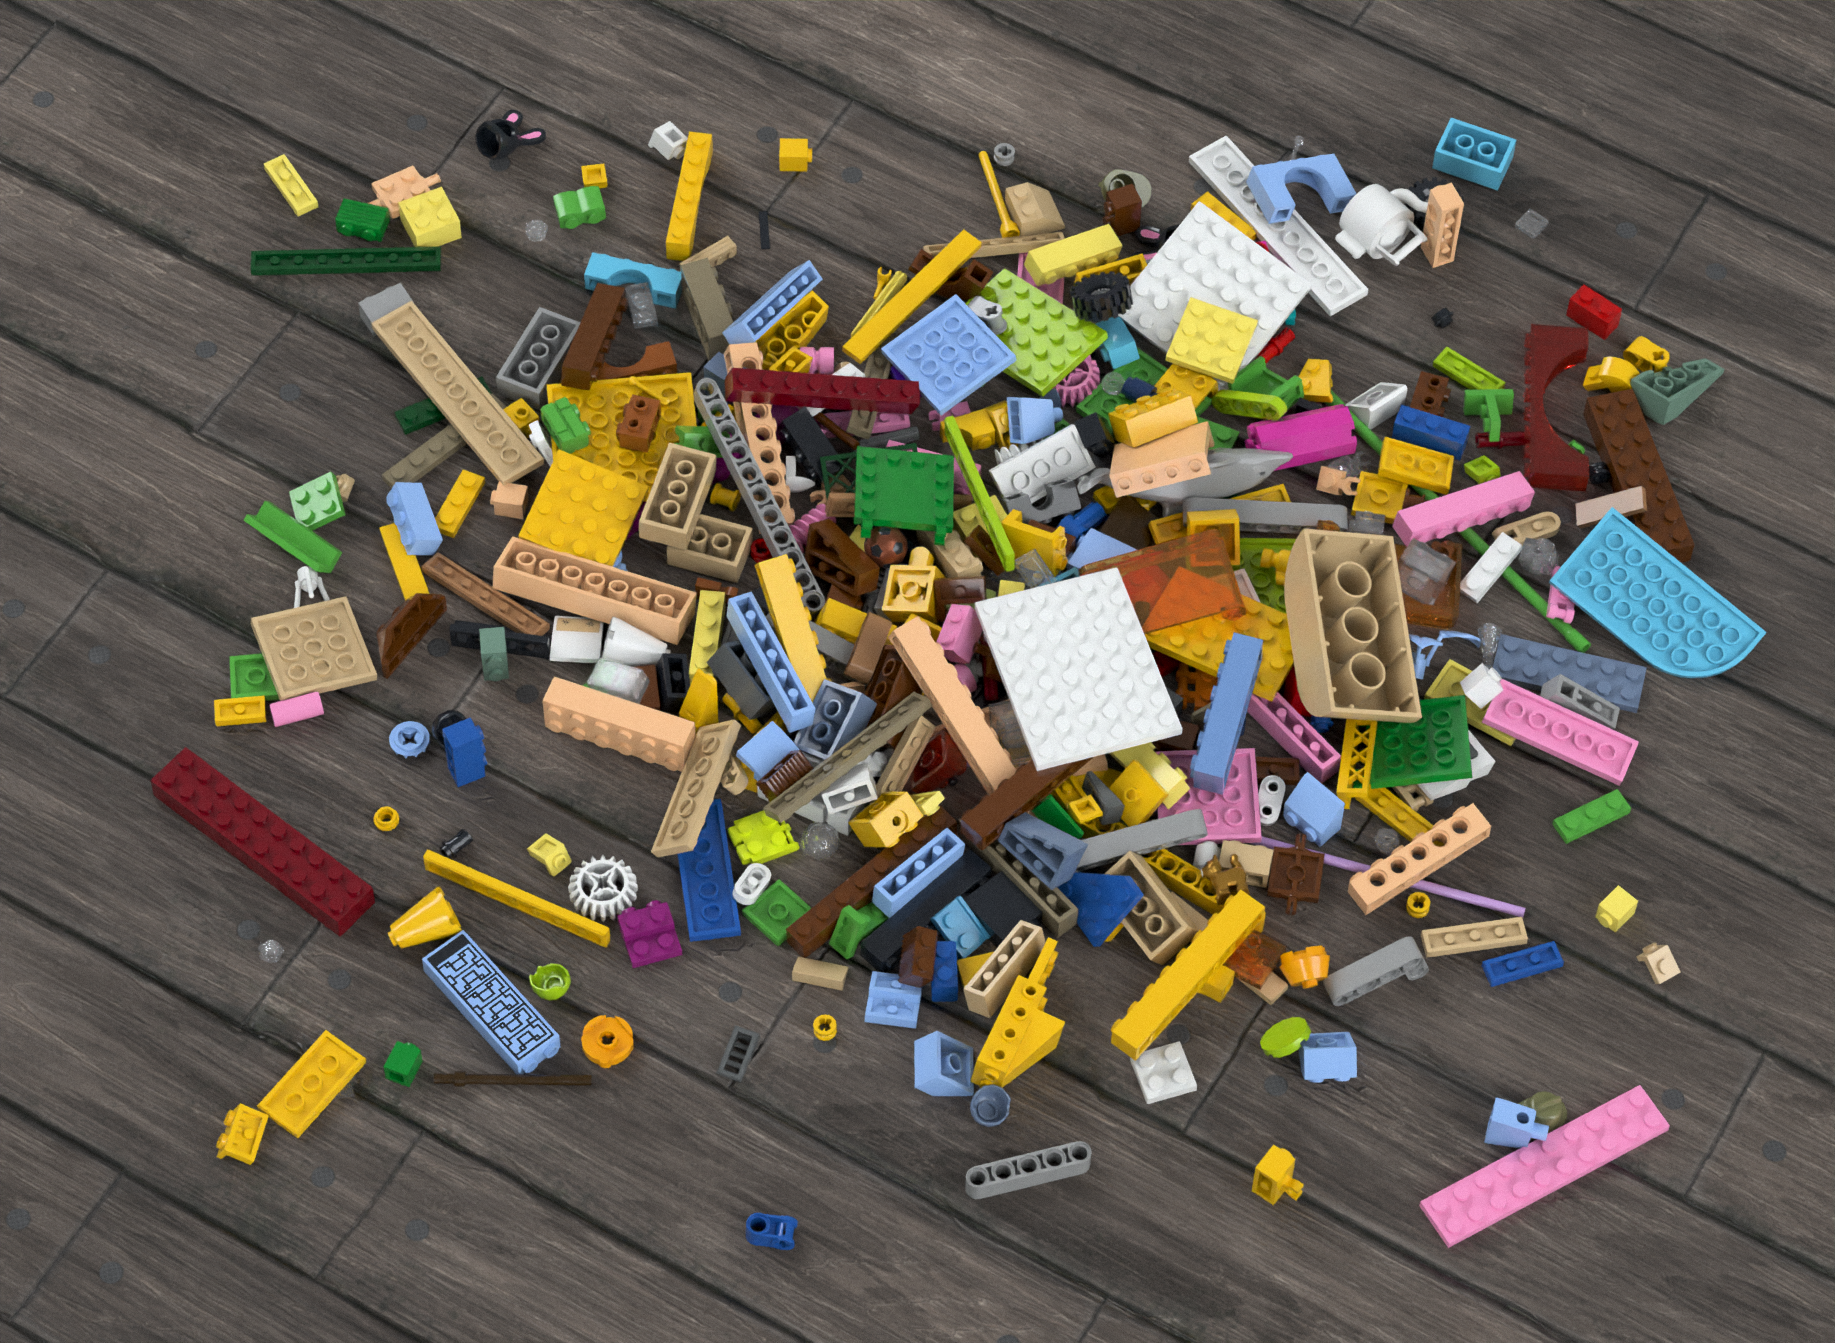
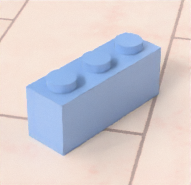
M395 482L386 498L407 555H434L443 539L422 483Z

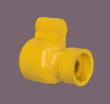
M1264 548L1260 567L1268 569L1274 567L1276 569V585L1285 586L1287 563L1291 551L1282 549L1275 553L1273 549Z

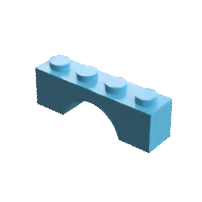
M592 252L584 273L585 289L595 290L597 283L612 286L626 283L638 284L650 292L653 304L675 309L682 293L681 272L675 269L656 267L652 264L638 263L629 259L615 258L607 254Z

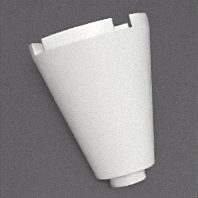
M612 617L605 638L600 665L621 667L655 665L656 667L662 653H670L671 650L666 649V643L619 618Z

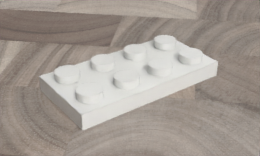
M1071 424L990 469L989 473L1002 498L1023 492L1029 495L1030 501L1033 503L1047 495L1045 484L1066 477L1074 480L1096 467L1087 449L1084 448L1075 425Z

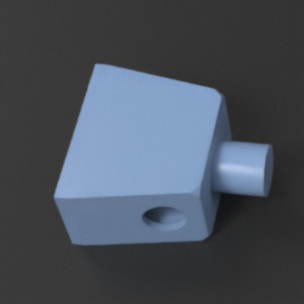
M1007 397L1010 443L1027 444L1052 435L1055 432L1054 422H1060L1063 419L1061 408H1053V401L1051 399Z
M1496 1097L1488 1121L1484 1143L1514 1148L1528 1147L1530 1138L1546 1141L1549 1126L1534 1122L1536 1116L1534 1109Z

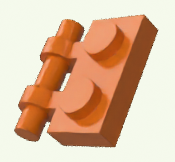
M1181 662L1179 663L1178 671H1176L1178 689L1175 693L1184 698L1182 709L1187 708V703H1194L1195 712L1211 703V692L1213 686H1217L1218 678L1197 668L1196 672H1190L1188 670L1189 665ZM1188 684H1195V691H1189Z

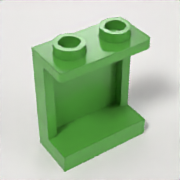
M1262 356L1239 371L1233 384L1228 383L1229 390L1277 396L1285 402L1287 409L1297 403L1299 398L1304 397L1301 378L1294 375L1289 380L1284 379L1267 369L1265 358Z

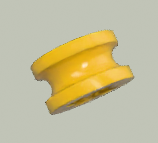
M1415 892L1408 897L1407 912L1414 918L1425 917L1429 912L1430 899L1424 893ZM1414 902H1417V904L1421 902L1423 904V907L1421 909L1419 906L1418 908H1415Z
M826 1014L818 1016L813 1023L815 1036L823 1041H829L835 1037L837 1033L836 1020ZM825 1024L827 1026L829 1024L830 1030L825 1031L824 1028L822 1031L820 1025Z

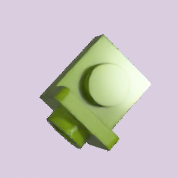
M1485 455L1464 464L1465 473L1478 482V485L1501 477L1499 466Z

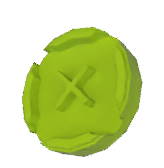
M1301 1017L1288 1018L1268 1029L1262 1036L1260 1045L1267 1056L1270 1054L1277 1058L1287 1056L1297 1051L1304 1039L1305 1041L1309 1039L1311 1030L1305 1019Z

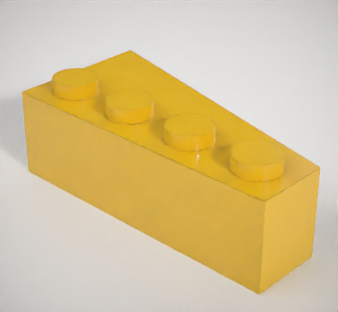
M813 290L755 341L757 342L758 350L763 354L764 360L768 353L773 354L779 360L792 347L799 350L800 347H807L826 322L829 306Z

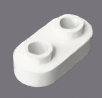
M1275 775L1264 778L1259 788L1260 823L1262 826H1270L1277 821L1286 787L1284 781ZM1270 784H1275L1278 789L1276 791H1270L1268 786ZM1264 808H1269L1272 813L1270 815L1263 814L1262 810Z
M759 863L749 865L734 886V899L743 905L754 904L769 884L771 878L770 870L765 865Z

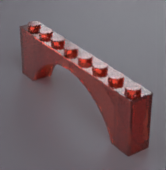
M1531 324L1530 333H1525L1524 348H1528V352L1525 351L1524 366H1528V370H1525L1524 384H1528V388H1525L1524 402L1528 403V407L1524 408V421H1528V425L1524 426L1523 438L1528 440V444H1524L1523 458H1527L1528 463H1524L1523 476L1528 477L1527 482L1532 488L1586 492L1589 479V457L1568 446L1552 429L1544 411L1543 395L1550 383L1559 374L1572 366L1586 361L1588 328Z

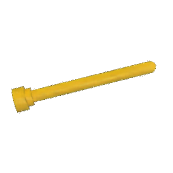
M981 151L978 156L1002 222L1000 228L1002 238L1020 236L1018 225L1010 219L988 154L986 151Z

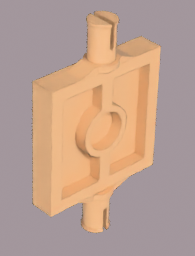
M410 166L371 183L372 190L376 194L377 199L368 204L389 208L390 216L394 219L400 216L398 202L431 191L429 187L440 183L441 179L438 173L424 178L417 172L414 166Z

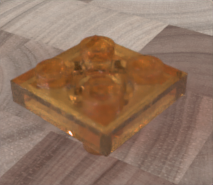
M1253 930L1225 961L1223 966L1235 971L1234 976L1261 990L1279 963L1280 955L1286 952V946Z

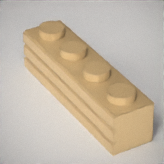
M726 236L681 262L680 265L708 258L711 267L717 266L725 260L733 258L737 254V246L729 236Z

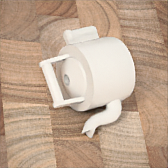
M1379 184L1369 185L1359 191L1345 207L1339 222L1342 232L1337 234L1335 239L1354 259L1360 258L1366 252L1374 259L1384 257L1393 265L1398 266L1404 257L1422 242L1427 241L1424 233L1413 224V212L1403 203L1408 204L1417 211L1426 213L1428 202L1421 201L1408 189L1399 188L1389 192ZM1411 230L1416 236L1395 254L1391 255L1390 252L1402 243Z

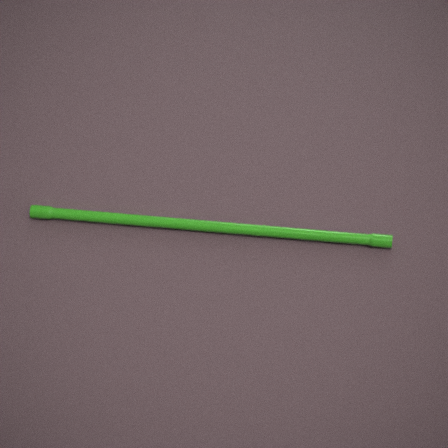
M1332 390V403L1324 402L1328 407L1339 404L1346 406ZM1349 409L1354 421L1355 429L1353 430L1380 456L1383 441ZM1410 485L1420 496L1425 494L1426 500L1430 501L1439 498L1434 491ZM1470 527L1462 532H1458L1481 556L1490 548ZM1510 566L1506 568L1501 575L1565 637L1566 641L1574 649L1585 653L1590 648L1591 643L1570 624L1563 622V619L1556 617L1554 619L1547 618L1548 603Z

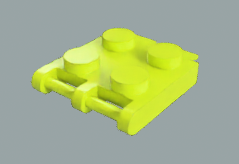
M763 810L735 820L734 826L728 828L727 833L737 849L736 852L742 865L749 863L762 864L800 849L798 842L794 841L790 833V825L783 821L780 823V826L778 821L766 816Z

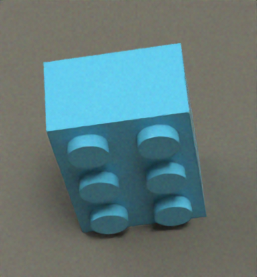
M1450 118L1435 150L1432 168L1498 191L1513 159L1516 139Z

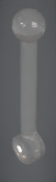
M1295 137V146L1289 161L1295 159L1299 146L1303 145V137Z

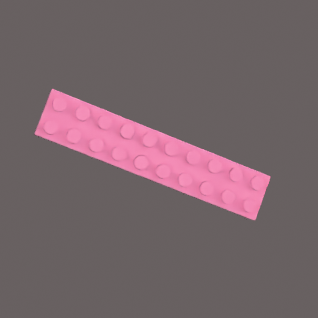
M1641 1085L1548 1133L1546 1141L1537 1139L1529 1143L1528 1147H1522L1420 1201L1419 1206L1449 1248L1669 1130L1670 1125Z

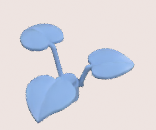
M1439 630L1437 640L1428 637L1420 638L1417 635L1409 634V639L1417 644L1416 653L1412 652L1415 677L1423 679L1426 666L1429 667L1430 660L1438 646H1443L1442 639L1461 637L1474 643L1478 648L1480 647L1481 640L1474 635L1458 631ZM1433 645L1425 660V654H1421V649Z

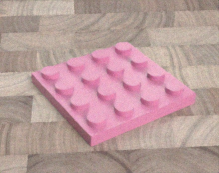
M1255 748L1236 749L1223 795L1193 787V778H1190V765L1193 755H1197V750L1155 751L1157 754L1162 752L1172 762L1170 766L1173 769L1178 767L1188 777L1185 782L1190 787V790L1169 810L1161 803L1157 808L1158 819L1195 809H1201L1203 812L1208 835L1204 838L1179 845H1198L1205 841L1222 844L1223 840H1235L1241 843L1261 842Z

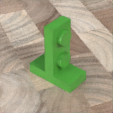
M1513 389L1465 390L1464 415H1480V418L1483 419V431L1488 433L1489 442H1499L1500 415L1512 414Z
M872 902L858 911L848 905L841 911L829 945L848 960L854 956L859 942L871 935L889 917Z

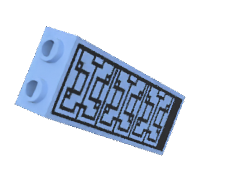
M464 930L422 959L423 969L428 977L516 1074L532 1072L538 1066V1063L545 1058L553 1057L561 1048L558 1033Z

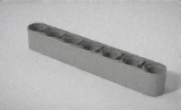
M1197 497L1187 498L1182 501L1183 526L1186 528L1187 512L1236 509L1239 516L1240 531L1300 534L1303 529L1348 532L1347 507L1343 505Z
M1201 809L1190 810L1083 839L1081 841L1087 843L1088 846L1075 872L1117 862L1129 851L1143 855L1204 838L1208 835Z

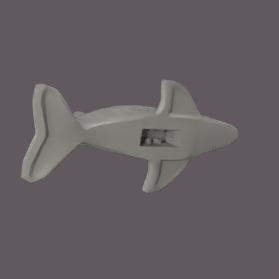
M1219 447L1210 449L1207 456L1211 470L1210 475L1129 494V496L1159 502L1163 507L1162 518L1183 512L1182 501L1184 499L1192 497L1219 499L1245 491L1262 483L1279 466L1290 461L1293 458V454L1282 451L1248 448L1232 449ZM1092 469L1076 479L1079 494L1087 492L1096 484H1104L1113 489L1109 476L1110 469Z

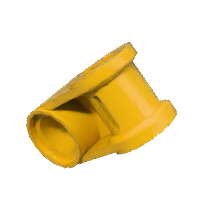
M1639 336L1623 352V358L1642 372L1652 370L1656 373L1661 372L1663 367H1667L1669 353L1666 349L1652 343L1646 337Z

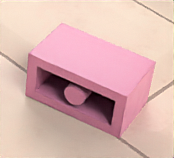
M951 604L936 641L944 650L943 656L950 662L969 664L974 653L972 651L973 646L979 641L983 631L975 609L971 606Z

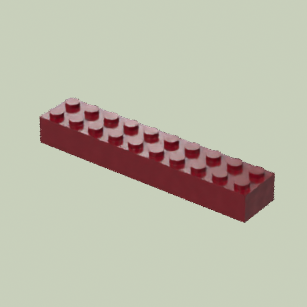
M187 747L178 753L150 780L153 794L156 798L339 937L375 903L373 887Z

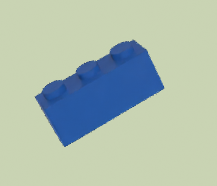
M1401 405L1394 422L1392 439L1452 455L1455 460L1460 461L1468 442L1470 426Z
M470 717L443 728L447 766L457 787L485 777L484 766L487 765V760L484 753L486 749L482 742L484 735L480 726H475Z

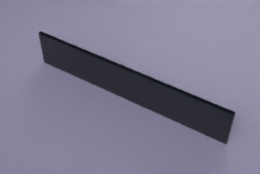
M759 211L761 249H770L768 212Z

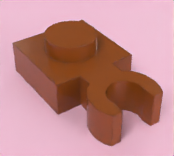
M697 578L695 584L696 599L698 600L700 590L725 592L726 604H728L730 598L736 597L738 589L735 587L725 588L722 587L720 582Z

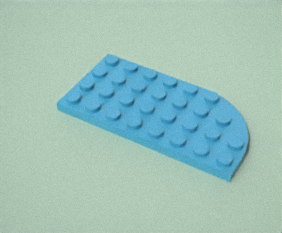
M1613 507L1549 581L1553 587L1645 662L1664 673L1677 677L1705 678L1723 673L1741 662L1767 633Z

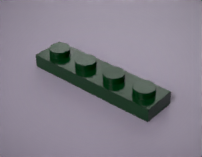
M481 376L477 378L478 381L491 395L492 393L488 388L486 382L484 381L483 377ZM430 398L394 412L395 418L405 435L446 419Z

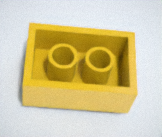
M1172 387L1163 388L1158 391L1157 395L1152 397L1149 395L1142 396L1136 400V403L1131 405H1119L1115 407V411L1108 413L1115 440L1132 448L1198 423L1191 396Z

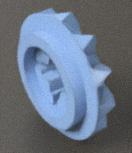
M407 721L394 727L390 733L389 742L396 755L400 754L405 758L408 756L417 757L419 753L425 752L426 747L430 744V737L425 726L418 722ZM414 737V744L411 742L405 743V738L411 739Z

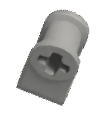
M975 296L967 305L995 335H999L1007 329V322L1002 318L1003 310L1001 305L988 301L981 296Z

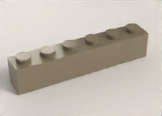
M959 819L958 836L977 856L992 868L996 875L1002 871L1042 911V923L1057 938L1077 925L1078 908L1058 888L1051 890L998 841L999 837L981 851L961 833V819Z

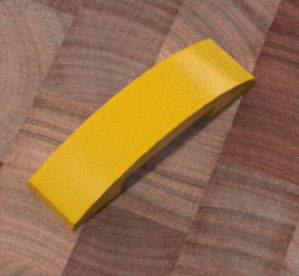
M1073 775L1052 792L1067 814L1079 824L1103 816L1102 810L1092 795L1087 796Z

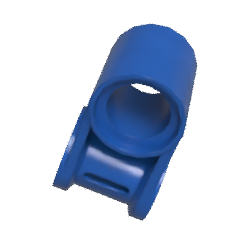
M751 1214L746 1221V1239L755 1246L791 1250L795 1246L793 1234L794 1229L797 1228L798 1221L793 1217L784 1215ZM761 1227L764 1230L761 1232H756L752 1230V1228Z

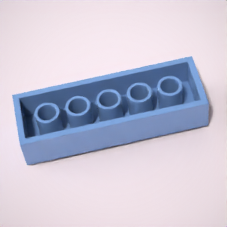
M1235 632L1233 633L1232 640L1226 641L1223 653L1225 654L1223 663L1220 662L1217 672V686H1213L1210 700H1212L1210 709L1207 708L1204 716V730L1199 733L1197 755H1193L1190 765V778H1193L1194 788L1221 795L1224 793L1263 658L1262 639Z

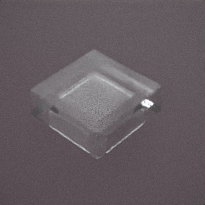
M1529 209L1516 222L1515 228L1535 239L1548 226L1549 220Z

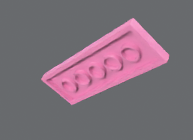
M1504 679L1500 680L1503 691L1491 700L1482 723L1620 786L1638 746V741Z

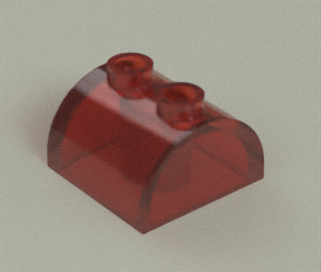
M945 727L929 739L910 775L911 790L917 794L933 792L937 788H944L950 778L956 774L962 775L967 768L965 757Z

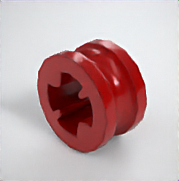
M757 539L751 544V557L757 563L772 558L764 539ZM761 548L766 549V553H764L763 551L762 554L757 553V549H760L761 551Z

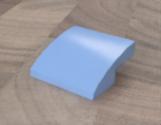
M771 721L737 751L736 757L754 772V778L759 781L790 751L799 750V748L779 726Z
M872 971L865 1022L916 1029L922 988L899 983V974Z

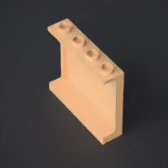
M1208 421L1191 425L1134 448L1123 443L1115 444L1109 476L1116 498L1210 475L1211 470L1207 456L1208 448L1214 447V440Z

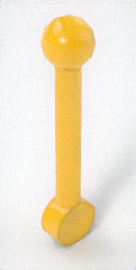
M635 376L629 377L628 383L630 385H636L655 399L660 400L662 407L670 405L668 397H661L638 382Z

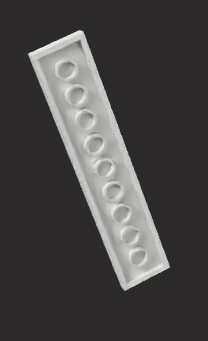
M1227 136L1189 156V163L1229 207L1256 232V236L1261 241H1266L1271 253L1312 284V288L1308 293L1329 316L1368 295V288L1295 209L1289 221L1268 224L1246 183L1254 165Z

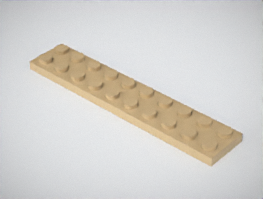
M412 301L371 323L373 331L503 486L544 465V458Z

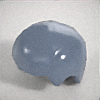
M997 1085L983 1086L972 1097L970 1103L971 1116L979 1125L988 1128L999 1126L1009 1115L1010 1096L1002 1087Z

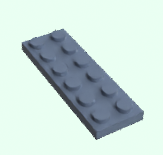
M1502 634L1500 635L1493 668L1502 679L1519 687L1541 691L1544 683L1561 674L1618 706L1620 710L1637 713L1647 669L1644 666Z

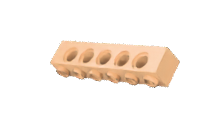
M1474 803L1467 807L1462 806L1446 821L1441 819L1435 823L1427 833L1421 832L1412 839V842L1405 847L1401 845L1394 849L1391 856L1384 860L1380 858L1375 861L1366 872H1358L1353 875L1349 882L1348 893L1364 914L1367 915L1489 837L1491 825ZM1461 828L1465 831V833L1459 834L1456 833L1453 829ZM1440 841L1444 846H1435L1433 842ZM1415 854H1419L1423 856L1424 859L1416 860L1412 856ZM1392 868H1401L1403 872L1395 873L1392 871ZM1380 881L1383 885L1374 886L1371 882Z

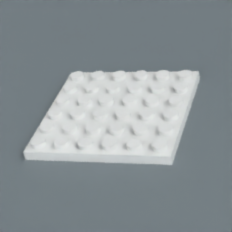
M1199 201L1131 284L1133 305H1131L1130 310H1126L1125 314H1118V316L1121 317L1124 323L1166 354L1190 297L1256 319L1258 324L1239 371H1241L1256 358L1309 292L1312 284ZM1214 378L1217 380L1219 390H1229L1228 382Z

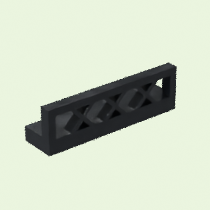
M456 620L455 624H451L449 629L451 646L481 650L479 629L504 626ZM504 627L508 654L549 659L552 633L546 632L543 636L516 633L510 628Z

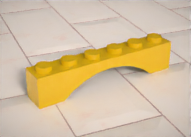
M689 131L666 238L667 259L685 261L691 257L701 192L705 177L710 168L713 153L712 134Z

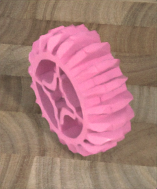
M1090 355L1070 372L1067 381L1066 376L1054 387L1059 393L1062 407L1066 403H1070L1072 408L1075 402L1080 404L1100 384V370L1097 367L1096 360H1091Z

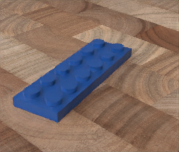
M713 799L693 851L677 854L690 942L741 936L737 902L733 897L734 882L721 799Z

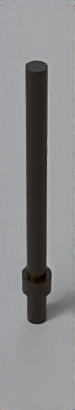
M455 1071V1073H434V1084H454L455 1087H465L466 1084L592 1086V1075L466 1074V1071Z

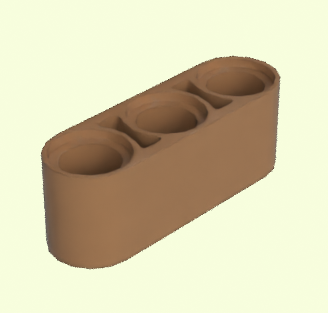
M868 612L846 665L844 675L865 684L869 683L889 634L892 621Z

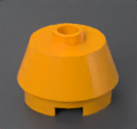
M1323 946L1306 947L1305 950L1294 953L1290 951L1280 955L1281 966L1279 968L1291 986H1302L1303 989L1317 986V982L1328 978L1330 955H1327Z

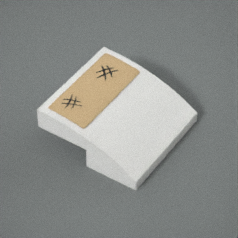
M555 616L550 661L600 663L604 622L587 617Z

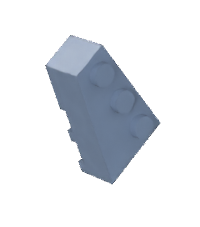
M1026 812L1007 822L998 839L1009 852L1051 890L1072 878L1088 846L1087 843Z

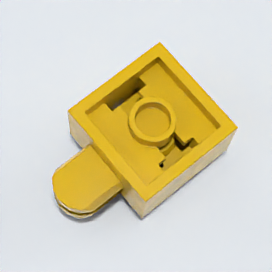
M925 547L912 549L908 565H890L882 611L892 622H906L909 616L914 613L932 623H938L935 579L946 577L937 566H933L934 556Z
M883 792L878 799L871 802L848 823L864 847L890 848L899 842V837L904 832H910L917 827V821L923 817V814L908 792Z

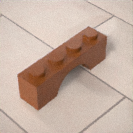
M670 342L646 346L642 359L629 367H614L604 362L603 368L599 367L598 380L677 374V363Z

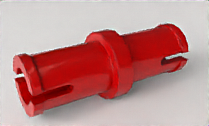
M1287 327L1282 329L1276 337L1268 341L1254 360L1262 356L1267 364L1274 356H1279L1283 352V348L1295 339L1294 332L1291 329L1288 330Z

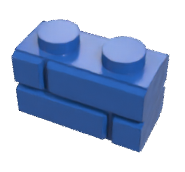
M937 941L933 981H931L932 1001H957L956 942Z

